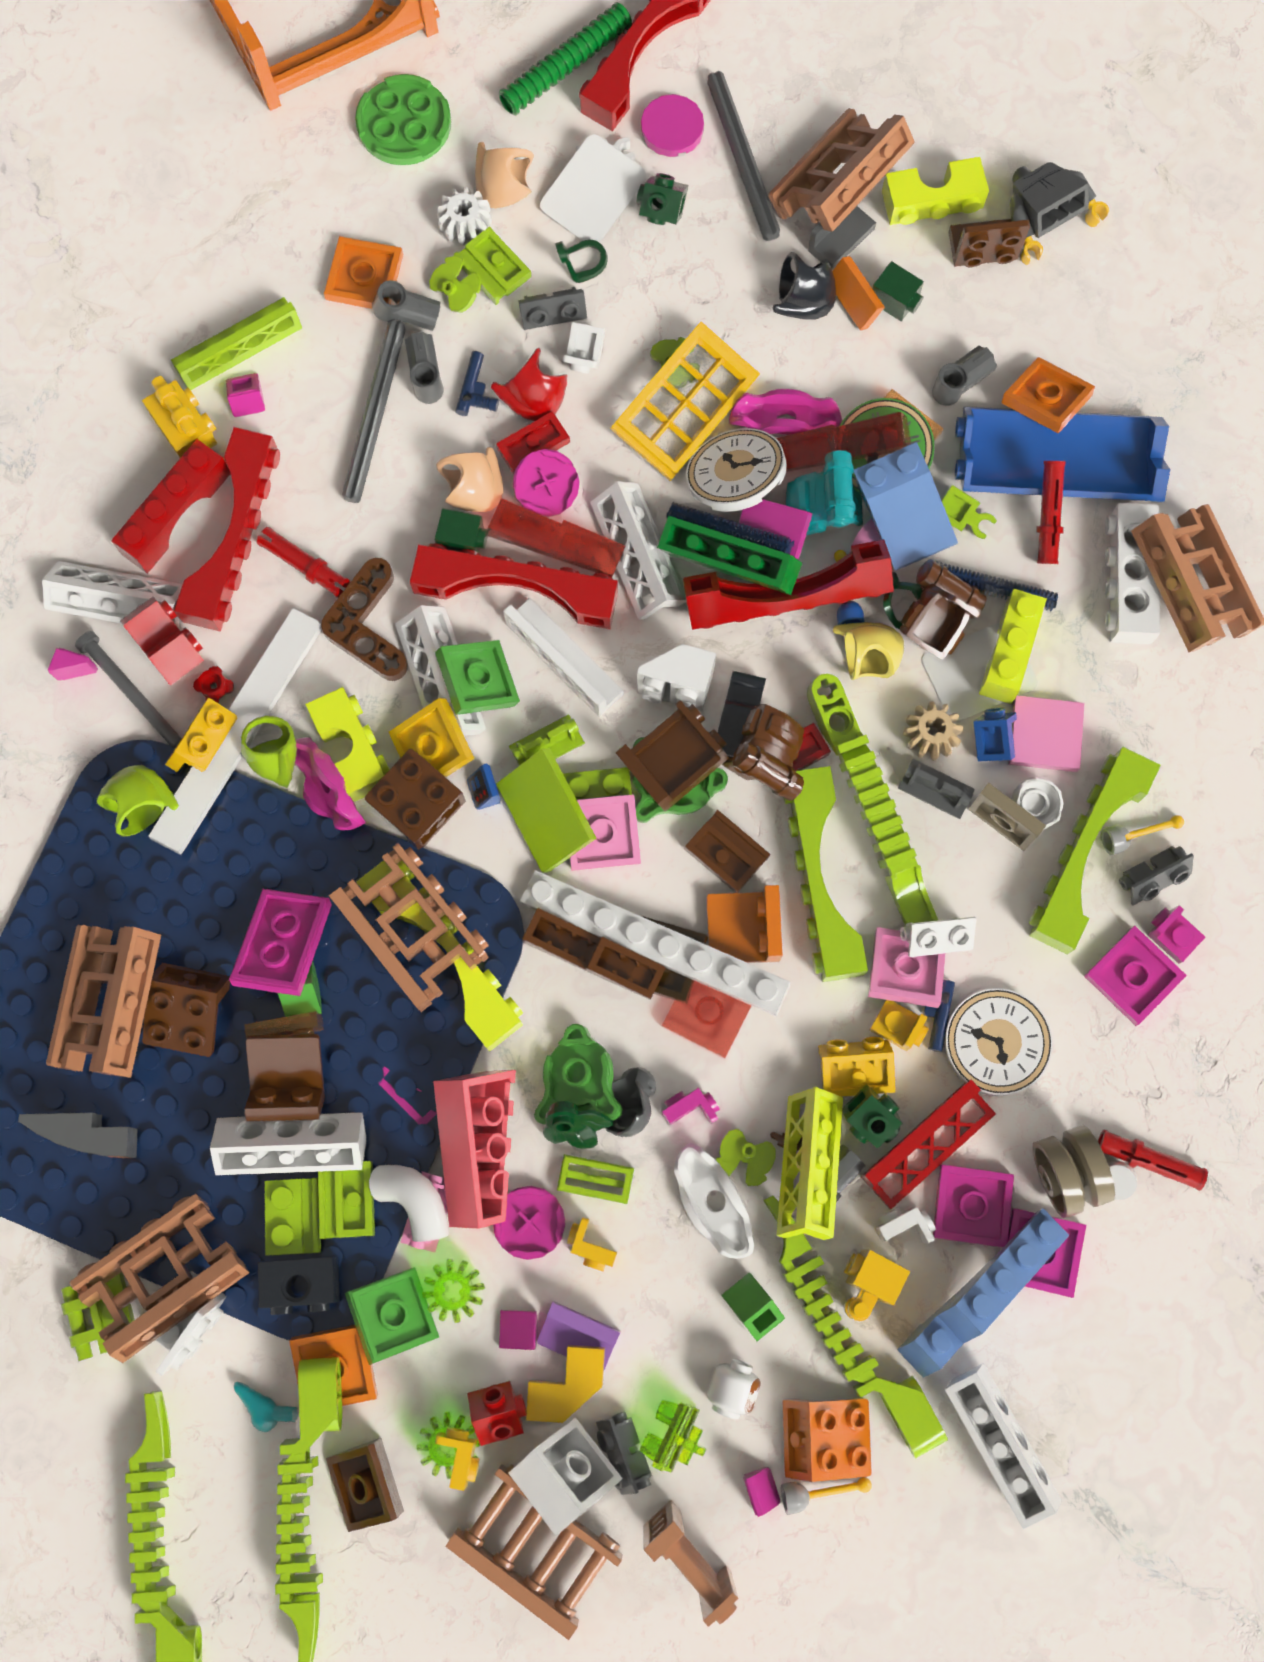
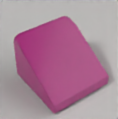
M258 373L226 380L227 398L234 417L265 411Z
M56 648L48 668V672L59 681L94 674L98 670L96 664L88 656L62 648Z
M500 1310L499 1348L535 1350L537 1311Z
M769 1467L744 1474V1483L755 1516H763L780 1504L778 1490Z

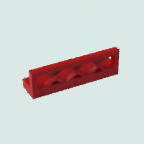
M972 1079L961 1085L861 1176L889 1210L895 1207L996 1115L994 1110L978 1094L981 1089ZM972 1099L984 1115L975 1123L960 1122V1109ZM955 1114V1121H948ZM942 1125L954 1126V1142L948 1147L934 1146V1132ZM960 1127H969L960 1136ZM929 1138L928 1145H921ZM914 1150H928V1166L922 1171L907 1170L908 1156ZM934 1150L943 1151L933 1160ZM902 1162V1169H895ZM889 1173L902 1174L901 1190L890 1198L878 1183ZM907 1174L916 1175L907 1184Z

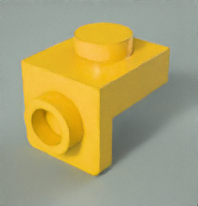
M582 1217L580 1224L575 1222L572 1224L567 1239V1244L573 1245L570 1253L584 1257L583 1265L600 1271H604L605 1265L613 1267L617 1252L583 1241L590 1220Z
M447 1427L446 1433L440 1432L436 1435L435 1444L457 1448L449 1488L464 1491L468 1486V1481L475 1482L480 1458L473 1457L477 1439L468 1438L469 1431Z

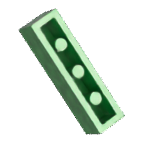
M671 516L667 518L657 546L658 549L670 556L789 595L793 591L802 566V562L790 554Z

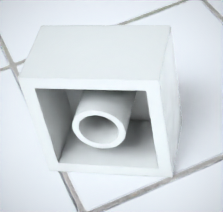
M576 1418L533 1449L509 1472V1475L555 1536L623 1479Z

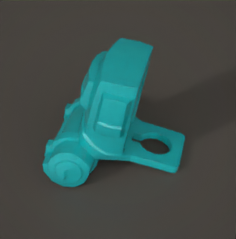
M839 450L828 453L825 456L823 471L801 475L787 484L786 506L812 513L806 536L826 531L828 526L839 528L852 523L856 526L863 525L862 496L853 489L852 474L854 473V466L852 464V456L847 451Z

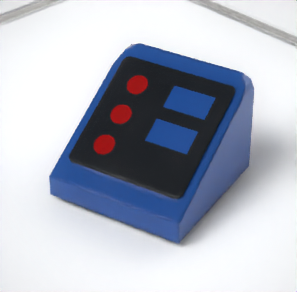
M487 763L483 764L467 779L472 800L477 810L500 804L501 801L490 765Z

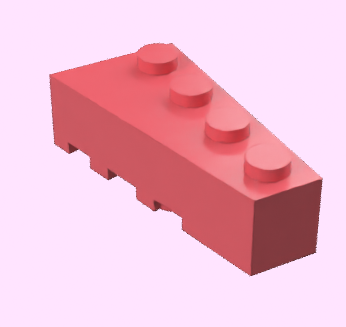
M516 1070L483 1071L433 1081L449 1227L479 1229L506 1221L509 1173L504 1170L507 1153L511 1150V1138H506L508 1116H513L514 1101L509 1100L510 1083H515Z

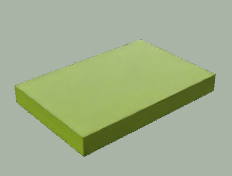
M542 748L496 783L542 873L552 871L597 839L550 748Z

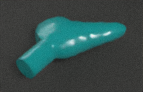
M242 1382L234 1383V1391L247 1408L251 1416V1423L257 1430L269 1432L277 1425L278 1421L296 1422L298 1418L297 1407L277 1406L270 1397L264 1396Z

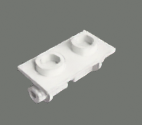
M975 916L957 917L954 919L919 923L911 922L907 923L905 927H901L900 936L903 941L909 943V957L973 950L977 918Z

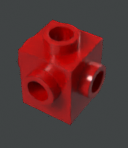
M511 1381L467 1393L471 1422L480 1446L524 1434L521 1418L527 1416V1410L522 1394L515 1395Z

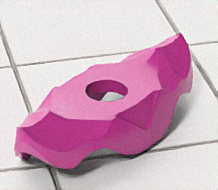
M776 389L761 395L744 393L736 401L729 417L730 425L745 426L750 429L765 431L769 434H796L800 436L838 430L842 423L839 407L831 397L815 398L803 391L794 389ZM783 414H788L793 416L795 419H777V417Z
M311 737L296 739V747L298 749L295 766L305 776L303 798L310 809L318 815L331 818L337 830H352L365 824L366 822L356 809L354 801L347 794L344 778L332 762L331 757L319 750L318 745L313 742Z

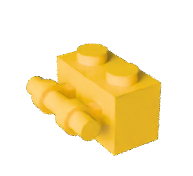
M162 376L155 377L151 384L156 392L144 398L142 402L179 458L182 457L196 439L209 448L216 446L218 443L212 432L217 429L206 412L202 415L198 413L195 407L199 405V402L189 387L183 390L176 379L167 384Z
M861 1249L860 1253H853L844 1269V1273L848 1274L845 1282L859 1289L856 1297H851L845 1302L844 1312L851 1319L864 1321L870 1316L877 1300L894 1306L911 1271L872 1250Z

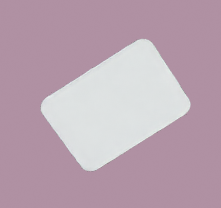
M593 134L585 139L540 202V207L544 213L582 241L590 239L600 243L637 193L640 185L645 182L647 174L640 165L600 136Z
M1000 622L963 637L951 655L947 654L943 660L930 652L925 653L922 658L923 666L942 705L948 704L949 706L946 713L948 715L958 713L959 718L957 721L964 720L1004 703L979 695L987 664L999 634H997ZM1029 662L1017 696L1031 692L1037 687L1038 680Z

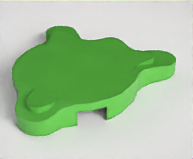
M644 737L638 738V739L634 742L633 747H634L636 744H638L642 739H644ZM717 768L666 812L634 776L633 784L641 795V799L635 807L636 819L640 823H647L660 814L686 815L694 813L704 807L716 793L726 788L728 776L723 769Z
M572 1024L567 1027L563 1038L558 1042L560 1045L553 1051L551 1056L547 1055L543 1067L545 1092L542 1101L535 1110L534 1117L537 1122L546 1125L545 1115L549 1111V1107L555 1102L568 1101L576 1104L578 1111L594 1110L606 1115L611 1120H616L622 1114V1107L612 1091L614 1072L610 1055L602 1045L591 1037L585 1026Z

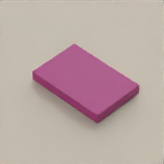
M262 889L229 978L232 986L300 996L332 906L330 899Z

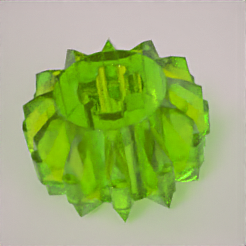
M447 1259V1273L439 1264L433 1266V1270L439 1277L438 1280L429 1276L424 1279L426 1284L434 1286V1291H425L422 1293V1297L426 1299L435 1298L436 1301L427 1308L430 1313L437 1310L440 1306L442 1307L439 1314L440 1321H445L450 1310H452L454 1323H459L462 1318L460 1308L463 1309L468 1317H472L475 1315V1312L469 1305V1302L476 1305L483 1304L484 1300L479 1296L473 1295L474 1291L485 1289V1284L478 1283L473 1285L472 1280L479 1276L480 1271L475 1269L466 1275L468 1261L463 1260L456 1272L454 1260ZM451 1280L452 1284L459 1282L463 1287L459 1290L461 1298L456 1301V1297L448 1299L446 1293L449 1291L447 1283Z
M446 1411L443 1417L444 1425H442L439 1418L433 1416L429 1420L433 1430L425 1427L420 1430V1435L428 1439L429 1442L418 1443L417 1450L429 1451V1454L421 1460V1464L425 1466L433 1460L436 1464L432 1469V1475L437 1476L442 1466H445L446 1477L451 1479L457 1448H454L455 1454H450V1450L444 1453L440 1447L441 1445L435 1444L436 1435L440 1432L446 1433L447 1427L463 1429L462 1425L466 1420V1415L461 1414L457 1418L456 1423L452 1424L451 1411ZM473 1425L466 1429L469 1431V1435L475 1432ZM478 1439L475 1448L480 1446ZM474 1452L473 1457L478 1458V1455Z

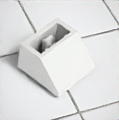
M685 644L677 646L639 666L637 672V693L641 694L643 699L653 703H662L663 700L675 704L681 700L687 708L693 704L699 711L703 712L714 674L716 653Z

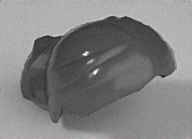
M637 1067L628 1069L623 1073L621 1079L612 1083V1091L622 1107V1114L618 1119L612 1120V1126L605 1129L615 1136H635L643 1131L650 1120L651 1105L649 1097L655 1094L656 1082L650 1071Z

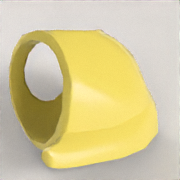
M874 622L849 623L833 627L835 634L844 636L846 659L851 680L864 676L889 678L895 674L904 654V640L901 634L893 627Z

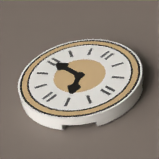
M735 429L709 439L696 450L688 463L686 480L694 499L712 506L713 510L738 511L762 502L763 496L769 493L776 485H780L786 473L787 463L781 444L771 434L757 429Z
M993 988L972 994L954 1009L948 1019L944 1049L950 1065L963 1083L972 1079L981 1089L980 1093L992 1096H1007L1029 1088L1044 1074L1051 1059L1053 1038L1050 1025L1044 1013L1032 1000L1016 991Z

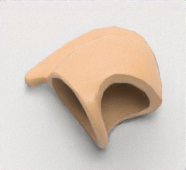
M484 142L478 143L475 168L476 191H480L483 200L489 202L490 208L496 209L513 205L526 198L532 192L526 182V173L534 158V154L531 151L521 148L486 150ZM516 157H527L525 159L514 160V158Z
M487 447L485 455L478 452L453 454L441 459L436 464L437 470L447 480L451 489L450 494L445 500L447 504L471 512H488L500 504L503 494V483L498 460L493 448ZM452 464L456 465L459 470H447L443 467Z

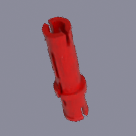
M1043 461L1040 526H1036V533H1039L1037 564H1059L1060 534L1064 533V527H1061V512L1066 461Z
M266 527L261 531L272 539L271 542L260 535L258 536L257 545L276 555L306 575L305 579L312 584L318 583L334 594L335 597L338 598L343 590L335 586L336 582L344 588L349 585L350 580L329 568L325 560L322 558L315 559L275 532L271 527Z
M1105 1129L1099 1135L1097 1141L1103 1153L1125 1161L1132 1168L1139 1166L1163 1177L1193 1187L1198 1191H1201L1206 1184L1208 1178V1170L1206 1168L1198 1167L1174 1156L1144 1146V1142L1139 1139L1131 1141Z

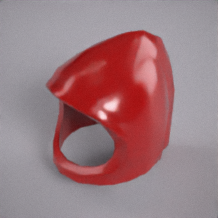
M540 348L533 352L525 365L507 383L500 385L497 382H493L491 385V389L514 412L531 421H536L551 411L556 414L563 402L567 387V374L552 376L540 370Z

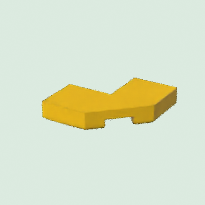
M568 1345L565 1382L529 1380L526 1421L563 1423L603 1386L605 1347Z

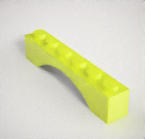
M401 860L397 865L405 876L395 883L392 888L402 899L415 889L414 885L410 882L415 876ZM382 861L356 881V883L363 892H366L392 870L385 861ZM424 887L418 891L424 899L430 896ZM381 896L372 901L381 914L390 909ZM418 902L397 917V919L419 927L426 933L436 926ZM444 915L440 919L449 931L436 941L448 953L460 943L453 936L458 930L448 917ZM467 941L461 945L468 955L474 952ZM460 957L454 964L460 977L464 994V1020L490 1052L523 1026L518 1018L523 1012L511 997L504 1000L496 989L501 984L489 969L483 973L478 966L471 970Z

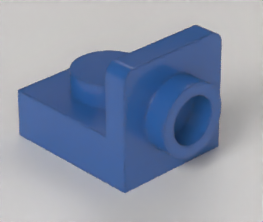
M991 708L985 710L982 716L973 721L978 762L1003 761L1015 758L1012 723L1017 720L1016 712L1005 713V708Z

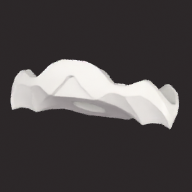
M687 1144L677 1155L674 1173L678 1181L683 1206L690 1220L720 1254L736 1259L750 1256L754 1250L752 1228L749 1215L737 1188L721 1165L697 1144ZM717 1190L725 1196L726 1204L723 1210L714 1211L708 1206L707 1196L710 1191Z

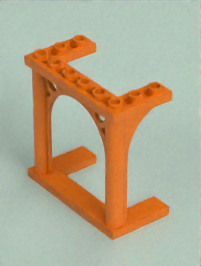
M210 0L270 111L281 106L279 95L421 29H423L427 38L439 33L436 19L440 17L434 0H402L398 6L388 5L383 0H374L364 18L348 31L269 67L263 46L249 21L241 24L228 0ZM382 11L384 13L383 16L377 18V14Z

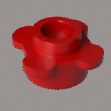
M212 666L194 681L193 688L196 692H201L204 695L205 702L210 698L219 704L220 698L234 691V683L222 675L220 667ZM213 683L217 684V687L215 689L211 688V685Z

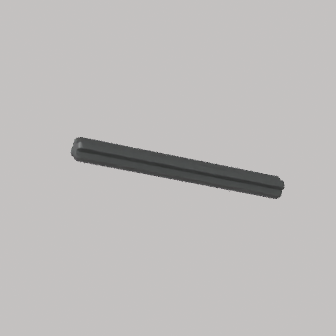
M721 71L710 73L707 77V84L762 237L765 241L775 240L780 236V228L724 73Z
M390 320L386 327L342 492L344 500L348 502L359 503L361 501L406 331L405 325L401 321Z

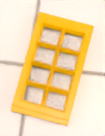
M701 321L610 429L671 481L732 409L738 398L757 379L760 373Z

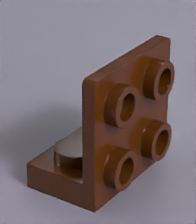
M1011 219L950 225L948 233L954 267L965 266L972 268L984 263L997 262L998 264H1007L1018 260L1030 229L1029 220L1011 221Z
M408 749L365 796L366 802L403 833L407 840L418 850L422 847L424 848L466 802L463 792L413 749Z
M162 963L152 976L144 1014L142 1042L146 1045L210 1057L214 1052L218 1003L230 989V976Z
M318 1034L248 1036L246 1039V1051L251 1091L245 1106L246 1121L319 1120L325 1099L320 1036Z

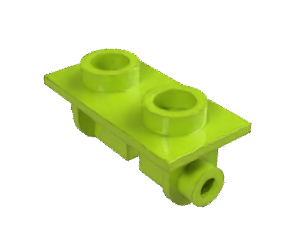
M568 714L509 745V748L520 766L542 748H550L554 758L557 759L584 745L585 742L579 733L575 720L571 719Z

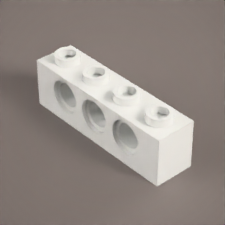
M1118 503L1111 515L1106 517L1105 534L1110 535V546L1106 549L1105 566L1110 567V578L1106 581L1105 597L1110 599V610L1106 613L1105 629L1110 631V642L1152 644L1160 634V591L1138 545L1131 546L1124 539L1129 537L1135 540L1131 530L1154 514H1159V505ZM1124 569L1133 570L1138 578L1129 577ZM1125 601L1135 603L1138 611L1130 610L1125 605Z
M363 1113L321 1114L319 1120L246 1121L245 1117L217 1118L210 1145L215 1175L362 1170L366 1146Z
M983 1363L952 1379L944 1390L1023 1530L1056 1514L1062 1499L985 1364Z

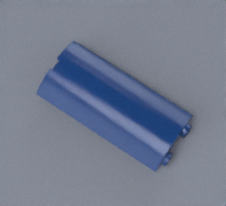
M963 407V416L957 417L955 426V437H961L960 459H957L955 464V480H961L962 490L968 492L1042 495L1043 461H1066L1063 497L1165 502L1170 468L1164 461L1169 425L1163 417L1077 412L1059 433H1056L1013 409Z

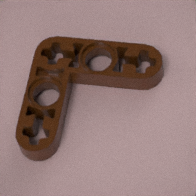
M373 558L362 566L325 614L321 622V628L325 637L338 648L388 681H396L401 679L408 670V663L404 653L362 624L394 581V574L390 564L385 559ZM383 569L385 578L377 577L373 581L371 572L373 570L379 572ZM370 584L372 586L373 591H375L374 593H371L370 590L367 588ZM356 593H362L367 597L366 604L359 609L352 608L349 605L350 597ZM344 608L350 616H353L355 618L351 620V618L347 615L344 619L345 616L343 614V611L341 610ZM343 620L342 624L345 630L343 632L336 630L332 633L333 630L330 625L333 622L339 624ZM361 638H370L374 641V646L368 653H359L355 649L357 641ZM380 651L390 661L397 658L399 667L397 669L391 667L387 671L385 662L378 657Z

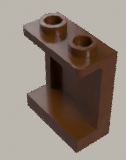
M681 700L675 703L678 708L677 711L632 749L625 744L616 752L617 756L665 812L729 759L723 750L727 745L715 729L708 732L701 724L706 719L693 704L687 708Z

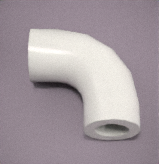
M380 1165L373 1170L369 1180L372 1196L379 1202H397L404 1207L410 1221L412 1241H432L449 1235L447 1215L442 1198L429 1179L414 1168L401 1165Z

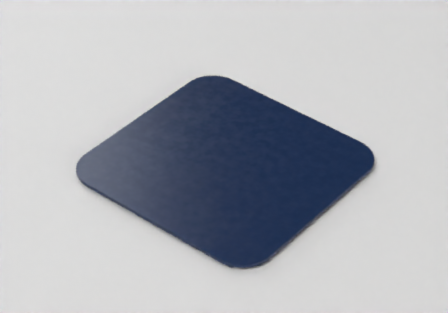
M131 740L116 744L93 758L79 775L0 936V1217L101 1260L110 1254L109 1252L113 1246L122 1241L130 1240L140 1233L142 1227L147 1222L161 1218L171 1211L177 1201L197 1194L207 1203L210 1208L209 1211L215 1217L213 1221L200 1229L211 1249L214 1251L227 1242L234 1248L236 1255L243 1261L250 1272L222 1292L227 1296L219 1307L224 1311V1314L289 1341L291 1337L355 1325L345 1293L384 1279L404 1232L408 1214L400 1203L379 1202L374 1199L375 1236L321 1239V1252L265 1255V1181L318 1178V1171L215 1175L210 1145L217 1118L245 1117V1106L251 1091L246 1039L248 1036L318 1034L320 1036L325 1094L321 1114L363 1113L366 1133L363 1161H372L373 1170L380 1165H401L414 1168L421 1174L422 1172L429 1173L440 1148L437 1114L427 1124L419 1125L379 1083L384 1078L395 1089L396 1094L405 1099L423 1118L430 1110L437 1112L433 1081L472 1073L483 1043L464 1020L465 1000L460 977L455 964L452 963L432 980L443 994L431 1001L432 1004L421 1012L329 895L339 887L344 889L351 880L358 881L384 861L382 856L393 851V846L397 843L400 844L404 851L411 847L423 862L418 867L426 878L432 874L445 890L440 896L447 905L454 901L467 917L462 922L467 930L471 933L476 929L489 946L484 951L489 958L484 962L481 961L477 966L482 973L489 969L499 981L501 986L496 990L502 998H504L518 965L524 945L522 942L524 926L519 908L510 892L499 881L482 871L423 847L418 850L410 842L366 824L352 830H337L331 818L313 812L304 799L235 771L231 774L181 855L150 839L149 834L159 818L135 835L120 836L116 833L115 828L117 813L106 810L97 804V798L101 789L113 775L126 767L143 765L154 770L164 780L172 794L175 795L192 766L184 763L178 772L166 766V762L175 749L162 742ZM126 817L122 822L121 829L128 827L129 822ZM416 877L410 880L418 891L423 888ZM262 889L330 899L332 906L313 958L320 989L322 1014L286 1020L278 993L232 986L230 983V989L218 1003L214 1052L210 1057L144 1044L142 1042L143 1019L131 1078L89 1071L92 1054H86L82 1072L47 1066L46 1060L77 925L97 926L113 931L110 945L117 944L119 930L124 928V926L136 927L160 934L161 939L154 971L162 963L230 976ZM356 895L351 900L379 935L382 934L384 930L376 921L382 914L372 902L365 906ZM397 918L389 923L407 948L427 934L419 927ZM459 931L453 934L460 945L466 942ZM435 941L436 944L443 951V953L446 955L447 951L437 941ZM398 951L395 956L423 991L426 990L428 985L420 975L434 963L424 951L411 961H408L402 952ZM101 984L95 1016L101 1017L108 984ZM384 1067L390 1070L385 1076L383 1070ZM95 1113L102 1115V1127H131L137 1129L136 1158L107 1157L80 1152L58 1145L18 1122L19 1114ZM185 1227L170 1237L169 1240L173 1243L176 1250L179 1251L192 1242L193 1238ZM202 1253L185 1264L189 1272L193 1271L197 1275L211 1266L207 1263ZM164 1254L140 1271L138 1276L163 1287L176 1278L178 1274L167 1255ZM320 1256L321 1258L338 1257L340 1302L330 1303V1311L307 1312V1305H299L295 1310L293 1309L291 1314L270 1315V1308H259L258 1262L319 1258ZM296 1276V1277L292 1280L291 1286L294 1284L295 1279H296L298 1276ZM305 1280L293 1291L296 1296H299L305 1290L307 1291V1281Z

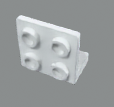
M193 1271L190 1272L193 1278L197 1276ZM220 1293L156 1339L158 1343L169 1350L156 1373L163 1376L171 1368L177 1371L186 1359L190 1360L203 1343V1340L200 1339L207 1329L211 1330L222 1316L224 1311L219 1307L227 1296Z

